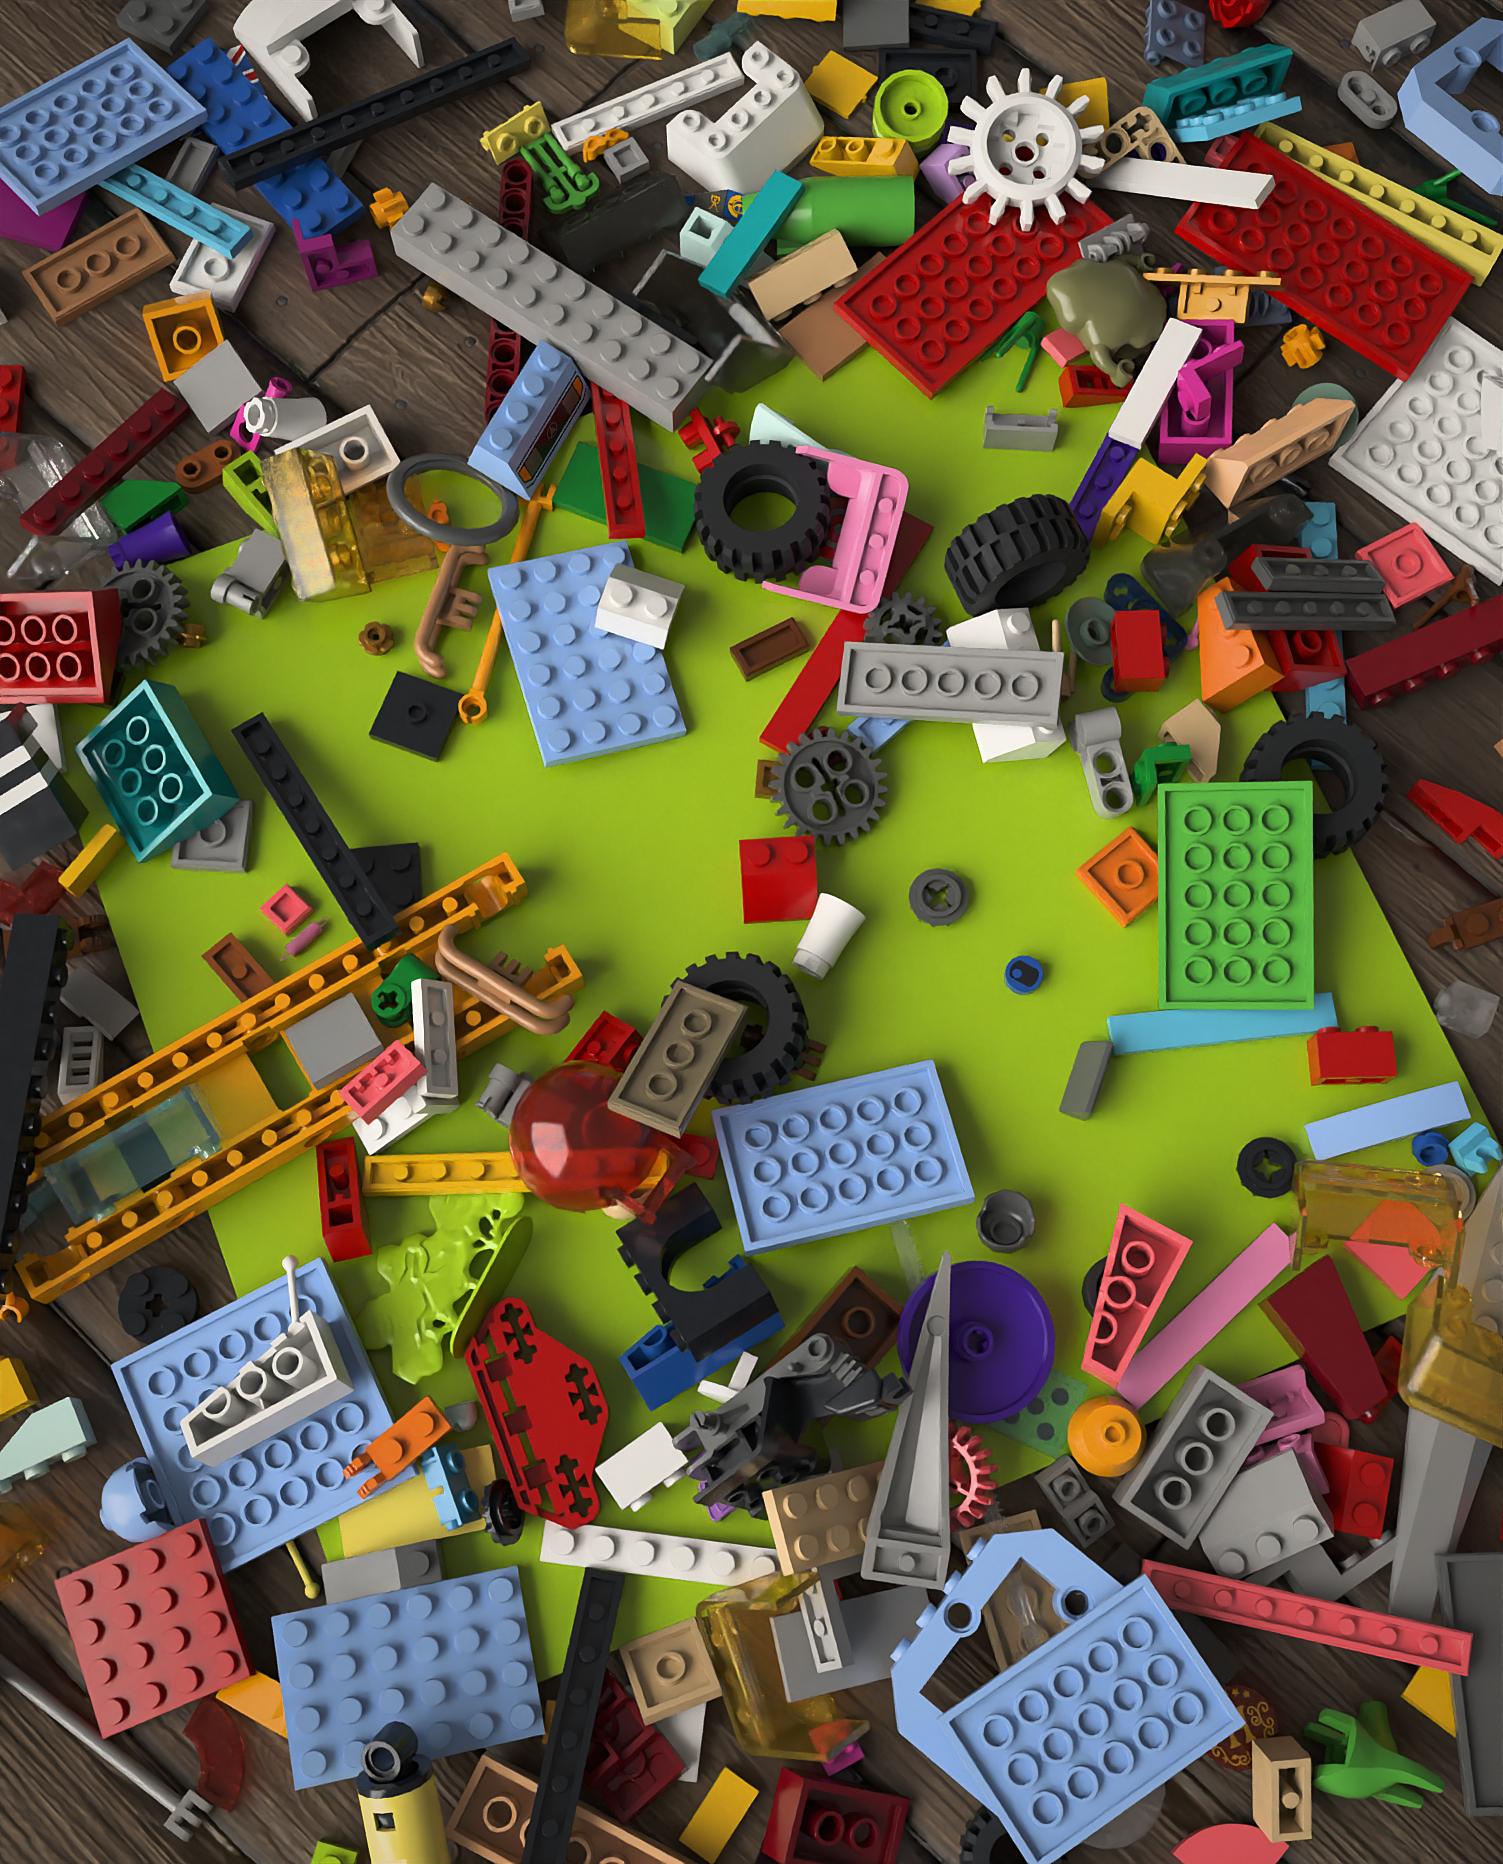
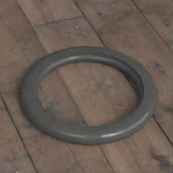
M438 452L411 456L400 462L393 469L386 483L388 501L394 512L405 524L428 538L450 545L470 547L484 546L497 542L513 530L518 523L520 515L518 499L514 492L468 465L469 458L456 454ZM427 470H447L468 475L489 487L498 496L503 508L501 517L494 524L482 528L464 529L440 524L425 517L407 501L404 494L406 480L416 473Z

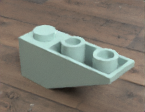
M696 207L680 232L681 257L706 268L734 227L727 221ZM762 251L740 282V285L749 289L745 278L774 263L775 260Z
M69 1396L29 1416L0 1452V1495L12 1490L11 1483L23 1477H26V1480L29 1481L50 1472L49 1465L63 1459L64 1463H68L85 1456L88 1453L86 1448L97 1443L81 1399Z

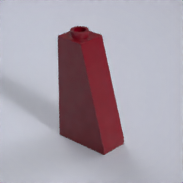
M1327 1254L1317 1259L1258 1305L1346 1420L1349 1421L1360 1417L1363 1421H1366L1383 1408L1379 1402L1389 1394L1334 1262Z

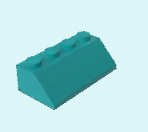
M1266 44L1257 48H1247L1241 53L1227 58H1217L1211 63L1196 68H1187L1181 73L1166 78L1159 77L1147 84L1142 107L1146 106L1152 109L1165 130L1177 127L1176 120L1184 117L1207 114L1206 111L1223 105H1235L1238 100L1255 95L1259 97L1266 94H1277L1280 91L1293 52L1288 47Z

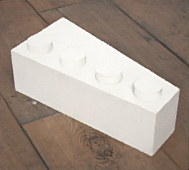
M309 1309L299 1318L300 1323L287 1334H280L270 1343L272 1347L255 1362L250 1360L239 1370L240 1375L225 1388L220 1386L180 1421L192 1458L214 1468L355 1391L329 1323Z

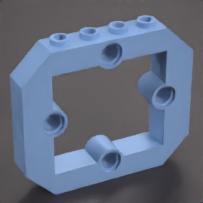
M1482 17L1416 64L1397 95L1405 127L1489 194L1503 196V137L1498 133L1500 131L1498 120L1485 111H1469L1448 94L1463 93L1477 69L1485 60L1503 73V21Z
M1053 1528L991 1535L987 1541L980 1537L966 1555L971 1560L962 1574L957 1570L951 1574L945 1582L943 1591L946 1593L945 1597L937 1607L932 1603L926 1607L916 1621V1624L921 1627L911 1641L904 1637L890 1656L895 1661L890 1669L897 1730L995 1815L997 1814L936 1720L943 1712L919 1692L959 1638L969 1636L977 1630L981 1622L980 1610L1019 1559L1056 1589L1052 1596V1606L1055 1614L1066 1623H1073L1124 1587ZM1073 1590L1080 1592L1085 1599V1607L1077 1615L1070 1614L1065 1607V1598ZM955 1603L964 1604L970 1613L968 1623L960 1628L952 1626L948 1620V1611Z

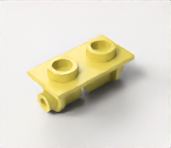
M538 101L532 106H524L523 111L510 118L504 124L502 123L490 132L485 131L483 133L484 137L480 139V142L486 151L491 150L497 165L519 152L521 145L526 146L544 136V133L551 131L541 102Z

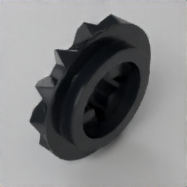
M1261 1137L1250 1141L1238 1154L1236 1171L1240 1177L1241 1185L1252 1192L1253 1196L1272 1199L1282 1196L1292 1189L1298 1178L1299 1165L1294 1152L1287 1144L1275 1138ZM1264 1157L1268 1159L1269 1165L1282 1167V1169H1278L1270 1174V1180L1265 1178L1264 1172L1252 1169L1261 1165Z
M505 1479L494 1480L491 1484L485 1486V1497L481 1499L484 1513L481 1517L485 1518V1530L491 1533L494 1543L508 1546L515 1544L520 1539L523 1532L525 1513L524 1510L518 1508L510 1482Z

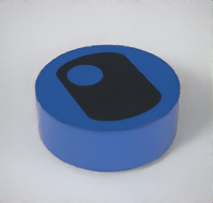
M1030 956L1013 958L1008 963L1004 972L1006 986L1012 992L1019 995L1033 993L1039 987L1043 978L1041 965Z

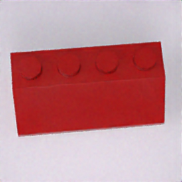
M1253 543L1228 567L1232 580L1248 592H1295L1266 591L1251 569L1253 561L1256 557L1313 558L1310 548ZM1265 630L1284 678L1264 689V691L1296 692L1341 678L1347 674L1335 630Z

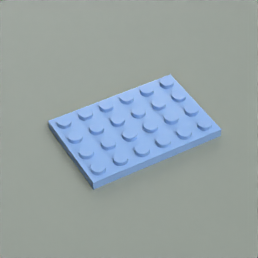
M127 38L0 108V178L40 217L207 122V110L130 38Z
M626 540L488 569L489 582L545 768L684 737L686 734V727L661 649L595 627L597 609L608 577L616 563L635 569Z
M933 1059L780 1094L766 1099H759L751 1104H737L711 1111L746 1257L963 1206L975 1201V1195Z
M517 1565L271 1617L295 1791L357 1777L364 1770L361 1763V1754L364 1747L387 1723L393 1721L403 1722L412 1728L418 1739L416 1754L425 1755L430 1760L545 1734Z
M1141 1574L936 1718L1028 1864H1051L1246 1724L1146 1574Z

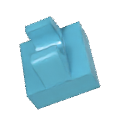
M1477 1122L1473 1123L1448 1144L1458 1169L1470 1178L1477 1172L1486 1173L1488 1171L1486 1164L1493 1158L1497 1160L1503 1158L1498 1143L1490 1137L1487 1128Z

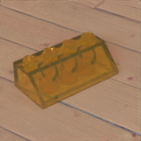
M294 447L260 461L263 473L262 483L270 497L273 508L272 518L280 532L282 553L288 561L292 574V588L299 601L322 603L372 592L334 456Z

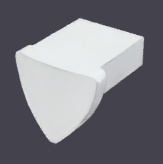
M743 1351L728 1388L702 1380L697 1391L725 1404L748 1386L757 1366L758 1357Z

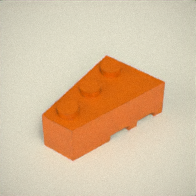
M1228 576L1197 595L1202 702L1221 714H1225L1284 678L1265 630L1225 629L1214 598L1221 591L1248 592Z

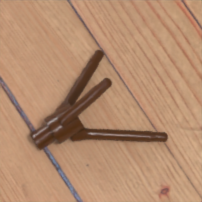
M1469 564L1461 566L1460 574L1455 577L1454 585H1451L1447 592L1412 626L1414 631L1427 623L1450 599L1461 603H1468L1470 607L1477 606L1480 603L1476 592L1477 578L1474 575V566Z

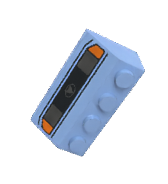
M539 341L477 442L467 463L527 501L530 500L591 397L590 389L570 357L545 341Z

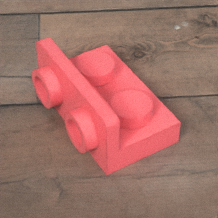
M396 1040L342 1088L338 1094L367 1125H370L428 1071Z

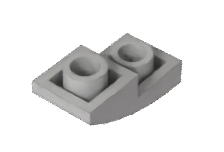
M82 966L76 968L68 976L66 986L61 989L60 1000L79 1018L84 1016L110 1041L140 1013L117 991Z
M1067 1454L1061 1456L1034 1477L1061 1519L1084 1549L1116 1525L1098 1495L1090 1489L1077 1466Z

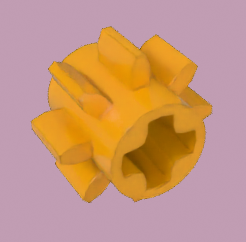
M386 187L373 193L376 202L370 204L369 209L378 228L381 230L388 227L390 231L409 210V207L400 191L393 194L391 189Z
M1302 324L1292 328L1283 337L1285 344L1280 348L1283 351L1281 354L1289 367L1297 362L1298 366L1304 369L1314 365L1321 359L1323 355L1321 349L1325 348L1326 345L1317 326L1309 331L1307 326Z

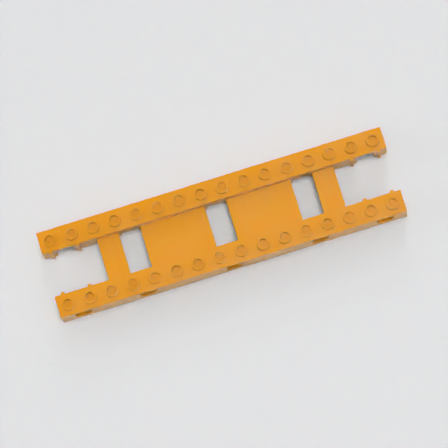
M502 853L394 915L393 918L402 934L372 952H368L359 936L41 1118V1132L38 1137H35L32 1151L35 1156V1167L33 1173L28 1176L26 1186L45 1175L49 1177L54 1175L53 1170L78 1157L107 1211L78 1228L70 1227L68 1229L69 1233L64 1235L70 1245L62 1251L50 1256L28 1252L23 1255L25 1259L14 1265L31 1298L48 1304L352 1125V1122L360 1116L338 1092L378 1056L317 1091L284 1030L352 992L384 1049L386 1050L393 1042L398 1040L415 1057L414 1031L408 1021L396 1028L384 1026L378 1020L372 1008V994L384 982L383 979L392 973L399 961L409 953H414L439 973L435 965V954L439 949L438 937L447 924L452 923L458 927L459 933L456 936L458 937L473 927L476 930L481 927L480 923L509 906L521 904L520 900L527 897L529 893L524 879L508 853ZM485 877V878H484L483 880H481L480 882H478V883L472 885L475 881L479 880L480 878ZM564 944L554 950L552 947L547 949V954L544 955L545 966L533 974L522 989L546 1003H554L563 995H573L586 986L582 973ZM442 976V981L450 982ZM452 983L456 1062L520 1026V1024ZM388 1002L387 1004H385L384 1007L385 1009L387 1007L395 1009L398 1005L397 1003L395 1005H391ZM281 1038L286 1042L312 1088V1091L309 1092L310 1097L284 1112L281 1109L279 1110L250 1059V1056ZM145 1117L148 1118L176 1169L170 1173L171 1178L147 1192L142 1190L113 1137Z

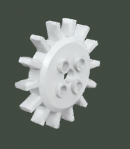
M1022 68L1017 82L1018 93L1008 96L1005 94L1000 81L993 75L988 78L986 85L987 93L993 101L990 107L985 109L969 96H966L962 101L960 109L966 116L977 123L975 130L957 126L950 127L947 141L969 146L970 155L950 160L948 166L949 175H958L968 171L974 172L977 181L968 186L962 201L968 205L976 201L984 192H987L996 199L989 215V223L996 225L1002 218L1005 206L1009 205L1021 209L1020 224L1022 231H1030L1035 217L1033 207L1045 204L1050 217L1057 225L1063 222L1066 215L1064 206L1058 198L1061 193L1066 191L1074 199L1085 204L1092 192L1085 184L1074 177L1076 170L1091 174H1100L1105 159L1082 154V145L1101 140L1104 133L1103 125L1090 126L1084 129L1078 128L1074 119L1084 113L1090 99L1084 95L1076 99L1068 108L1057 102L1055 99L1061 92L1063 77L1059 75L1052 79L1046 94L1042 95L1031 92L1032 78L1029 68ZM1010 134L1013 136L1014 141L1005 142L1002 136ZM1042 137L1046 139L1048 144L1040 146L1037 144L1036 139ZM1026 146L1032 150L1034 157L1027 162L1021 161L1016 157L1015 150L1018 147ZM1007 167L1011 174L1008 176L1002 175L999 169ZM1041 171L1044 174V178L1036 179L1033 176V172Z

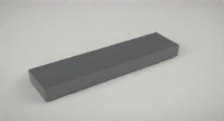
M1256 557L1251 565V569L1266 591L1381 593L1386 585L1369 560Z

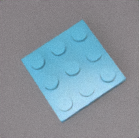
M1281 92L1274 95L1266 94L1259 97L1257 95L1238 100L1235 105H1223L1206 111L1207 114L1192 115L1176 120L1177 127L1166 131L1174 143L1211 140L1301 111L1300 96L1286 97V92Z

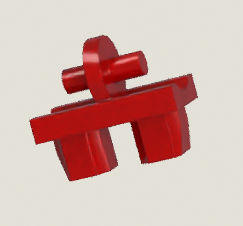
M696 407L688 412L692 421L678 430V433L689 450L704 442L707 449L692 458L696 469L702 474L706 467H714L712 460L720 453H723L725 456L727 455L722 445L725 444L729 451L730 447L737 445L734 439L741 430L737 422H725L722 416H718L713 420L716 428H713L710 420L707 417H703L700 409Z

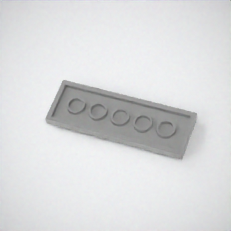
M845 642L836 711L839 716L1058 728L1065 654L1064 652Z

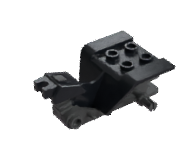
M817 1333L716 1411L704 1413L703 1411L696 1410V1414L692 1413L689 1420L690 1426L672 1440V1444L675 1449L684 1452L694 1451L701 1445H704L706 1449L705 1455L686 1470L690 1478L707 1481L705 1482V1488L693 1497L696 1504L712 1507L716 1503H721L748 1510L752 1518L766 1521L769 1518L762 1492L822 1477L829 1472L831 1458L819 1418H826L836 1414L856 1422L875 1418L896 1411L898 1405L914 1392L905 1377L898 1379L896 1374L892 1372L881 1379L875 1369H866L867 1366L859 1362L860 1358L853 1355L851 1347L846 1342L824 1333Z

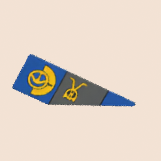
M726 189L673 197V200L739 221L742 217V196L745 194Z

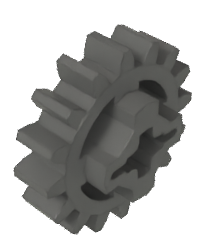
M895 591L892 592L889 602L881 596L878 607L868 612L867 615L870 618H866L863 624V629L868 632L865 633L863 640L865 643L915 645L916 640L921 639L925 635V640L921 645L937 646L935 643H939L942 637V633L936 631L939 629L941 619L931 618L936 608L931 606L925 609L923 607L924 597H920L915 602L912 600L911 592L908 591L904 599H900ZM890 614L889 621H885L883 625L879 626L881 619L885 615Z

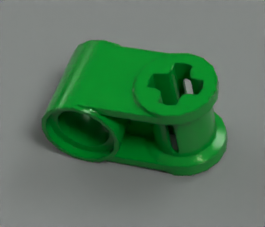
M414 953L404 956L395 966L392 973L372 994V1008L378 1020L386 1027L396 1028L402 1026L412 1016L411 982L420 978L442 981V976ZM388 1002L391 1005H395L396 1003L398 1005L395 1009H392L391 1007H387L385 1009L384 1007L385 1004H387Z

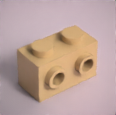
M1292 1736L1252 1739L1253 1820L1271 1843L1312 1839V1762L1309 1753Z

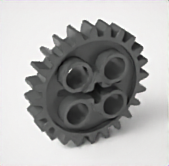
M138 559L135 567L130 562L124 561L123 571H119L115 566H112V576L110 578L101 574L99 577L102 585L100 587L93 585L89 587L90 589L118 588L122 627L114 671L121 668L126 673H130L132 666L143 671L146 660L154 666L157 665L156 655L159 653L168 657L169 654L166 648L168 644L173 646L179 645L178 641L174 638L175 634L186 632L180 626V622L190 619V616L183 611L191 606V603L184 597L188 590L181 585L182 580L165 565L160 566L154 560L146 564L142 559Z
M833 727L827 730L825 737H822L819 729L815 728L812 731V740L804 733H801L798 736L800 746L790 741L786 745L790 755L780 752L776 757L783 766H773L770 771L779 779L770 781L768 787L778 790V793L773 795L769 801L780 803L782 806L776 811L775 816L786 814L788 817L783 828L786 829L795 825L797 827L795 836H801L805 832L809 835H814V842L818 837H821L824 848L829 846L833 837L838 847L842 846L845 843V834L851 841H856L859 838L856 828L865 834L870 831L871 828L866 820L877 822L880 819L878 813L873 809H882L886 806V803L879 799L878 795L888 792L887 787L879 785V781L884 779L887 773L876 772L875 770L882 762L881 758L870 760L868 757L873 747L870 746L864 750L860 749L859 746L862 740L860 736L852 743L849 742L848 730H845L839 738H836ZM829 755H837L843 760V771H834L828 766L827 758ZM813 758L817 759L821 774L816 766L812 764ZM798 771L807 772L812 778V786L809 788L799 786L795 780V773ZM825 782L827 784L833 782L836 788L832 793L830 791L823 792L821 786ZM847 787H854L860 792L861 801L859 804H852L847 801L844 795ZM836 802L844 810L845 816L839 815ZM816 803L825 805L829 811L828 820L821 821L815 818L812 806Z

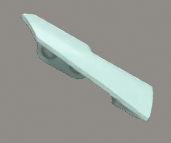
M759 403L756 407L749 441L760 440V444H769V440L781 441V446L787 448L788 445L795 447L811 446L855 458L841 450H828L796 428L795 421L768 408L763 403ZM812 458L816 462V469L822 470L826 478L829 462ZM829 488V493H831V494H833V495H835V496H837V497H845V496H841V495H838V494L834 493V492L831 491V489Z

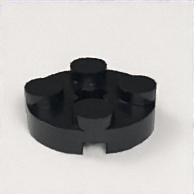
M165 1266L150 1267L140 1273L131 1275L126 1281V1286L120 1294L118 1303L119 1319L124 1331L139 1342L147 1345L195 1322L200 1309L199 1294L195 1286L181 1272ZM162 1295V1300L169 1302L168 1309L161 1310L159 1317H154V1311L149 1309L150 1303L154 1302L157 1296Z

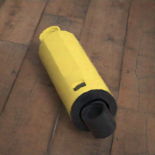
M393 1721L387 1723L364 1747L361 1754V1763L364 1770L356 1778V1785L371 1863L451 1864L432 1762L429 1757L416 1754L418 1750L417 1736L412 1728L403 1722Z

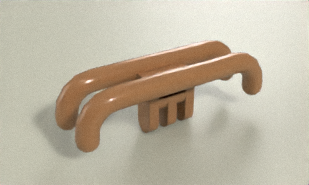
M451 545L445 555L414 641V648L420 666L428 675L434 678L443 679L448 673L447 668L443 666L444 658L442 655L433 652L443 625L464 631H471L473 622L461 616L472 619L476 618L478 610L473 606L466 605V603L480 606L483 598L479 594L459 589L457 586L467 566L472 564L484 566L488 564L489 555L484 552L486 545L470 547Z
M447 924L442 929L438 937L439 949L435 954V965L439 973L448 981L529 1031L539 1035L559 1033L569 1024L570 1016L567 1012L575 1004L574 998L571 995H563L554 1003H546L522 989L532 977L533 970L525 967L516 976L515 974L521 963L513 959L506 968H503L502 966L505 964L508 955L502 951L486 967L455 947L453 941L459 933L458 927L455 924ZM533 1014L538 1015V1016L543 1017V1018H552V1019H550V1020H542V1019L537 1018V1017L534 1016Z

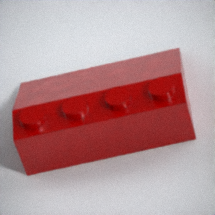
M118 588L0 591V704H18L20 701L23 704L109 702L122 627Z

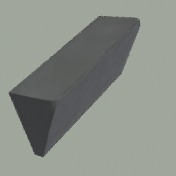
M1084 1042L1080 1045L1059 1108L1061 1113L1083 1121L1091 1116L1114 1049L1112 1042Z

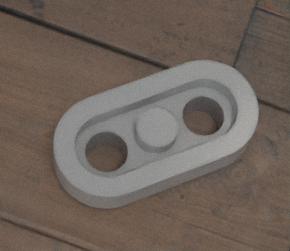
M1362 71L1348 72L1342 78L1338 88V96L1358 118L1374 129H1383L1392 123L1397 112V103L1373 78Z

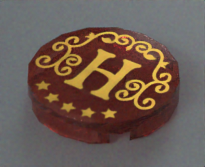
M1237 1684L1223 1685L1221 1687L1246 1724L1205 1754L1221 1767L1236 1771L1252 1769V1739L1278 1737L1279 1728L1276 1713L1268 1700L1253 1688Z

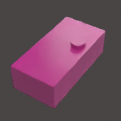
M1166 319V320H1165V322H1164V324H1163V330H1164V328H1165L1167 322L1169 321V319ZM1177 319L1202 329V336L1189 361L1193 359L1200 360L1212 354L1219 346L1234 343V319ZM1233 368L1203 382L1212 399L1209 415L1196 421L1190 410L1185 411L1182 408L1175 385L1159 415L1158 464H1188L1196 453L1208 459L1216 450L1220 448L1226 450L1231 447Z

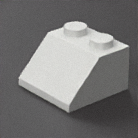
M616 563L608 577L597 609L595 627L664 650L685 585Z

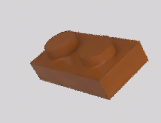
M231 932L202 955V958L241 1003L276 984Z

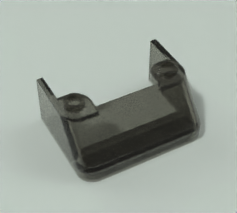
M663 249L631 295L637 300L656 306L661 311V316L677 326L688 329L693 336L699 339L702 347L716 361L704 378L707 383L721 387L730 394L734 392L743 393L790 364L796 356L793 349L738 288L735 289L728 300L702 287L698 281V278L707 266Z

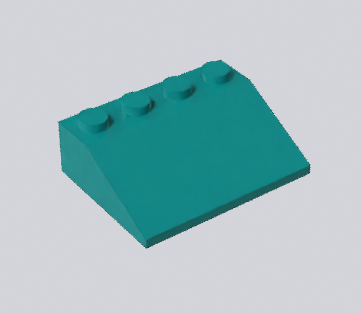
M145 679L74 748L138 863L144 864L172 848L178 842H182L196 834L199 830L212 825L241 799L174 685Z

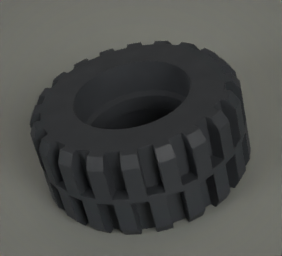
M760 440L749 441L750 445L741 448L740 444L730 447V453L726 456L720 453L712 460L714 467L710 468L708 466L704 469L700 476L701 483L696 485L694 492V516L701 545H704L705 554L710 561H717L718 569L725 574H729L732 570L734 571L735 579L744 582L747 581L748 577L755 579V584H762L763 581L769 578H775L777 583L787 580L786 574L793 572L797 576L805 570L804 563L806 561L810 564L814 563L820 556L819 548L822 549L826 546L829 539L828 530L831 529L829 488L826 487V478L822 470L816 469V462L809 456L804 455L801 457V454L795 453L797 447L788 445L787 448L781 446V441L769 440V444H760ZM761 492L780 494L788 498L796 506L793 516L784 525L767 532H752L742 529L730 519L733 509L740 501L750 495Z
M1033 494L1030 498L1020 497L1007 505L1004 503L997 506L996 510L978 517V521L966 526L962 530V534L956 536L951 542V547L947 549L944 568L964 610L975 618L996 609L1028 608L1029 610L1035 606L1043 605L1046 603V600L1062 593L1065 587L1071 586L1077 580V576L1085 571L1086 564L1090 560L1091 550L1090 544L1072 509L1065 500L1052 494H1047L1046 496Z
M1312 711L1307 719L1304 718V714L1298 713L1290 715L1286 723L1280 720L1273 724L1269 731L1263 733L1256 742L1243 765L1244 769L1239 777V782L1281 781L1280 773L1284 765L1296 759H1314L1328 765L1336 772L1344 787L1345 802L1336 812L1329 814L1313 813L1314 860L1325 859L1331 852L1334 855L1345 852L1350 845H1355L1379 819V814L1385 808L1388 800L1385 792L1390 787V776L1382 773L1388 764L1383 754L1377 756L1375 750L1379 745L1374 738H1364L1361 735L1363 728L1356 723L1352 727L1344 724L1345 717L1334 714L1331 719L1324 718V712Z
M726 952V958L719 960L716 954L705 957L706 964L697 967L693 963L685 969L688 976L683 980L677 977L670 987L673 989L676 982L680 980L732 1001L745 1000L757 1003L767 1012L769 1026L764 1038L754 1049L741 1056L723 1059L703 1098L710 1100L712 1097H715L719 1104L731 1105L732 1099H738L741 1105L753 1103L752 1096L761 1094L763 1099L774 1095L771 1090L773 1086L779 1083L784 1088L791 1081L788 1073L792 1069L795 1071L800 1069L803 1063L801 1052H805L808 1049L809 1038L806 1031L809 1030V1023L799 993H797L794 983L787 974L782 975L780 968L771 961L763 964L758 955L748 953L746 959H741L738 952ZM669 995L664 996L661 1008L663 1007Z

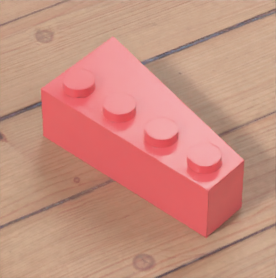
M1122 1203L1118 1211L1081 1365V1370L1117 1389L1193 1243L1192 1240Z

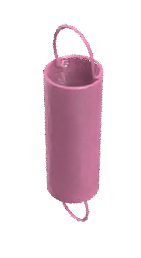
M312 922L284 947L288 951L287 953L295 958L323 933L322 926L319 927V923Z

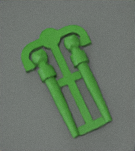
M549 132L544 133V136L528 145H521L519 147L520 152L543 183L542 187L548 195H551L542 199L544 206L549 212L563 214L571 209L580 210L586 206L588 200L599 193L600 183L594 172L586 176L582 169L573 163ZM547 142L563 163L562 167L558 168L543 149ZM532 153H537V155L540 157L543 163L550 170L549 174H546L543 168L531 155ZM568 173L581 191H575L563 174ZM555 178L562 186V188L566 191V193L569 195L567 201H565L564 192L559 188L558 184L555 182Z

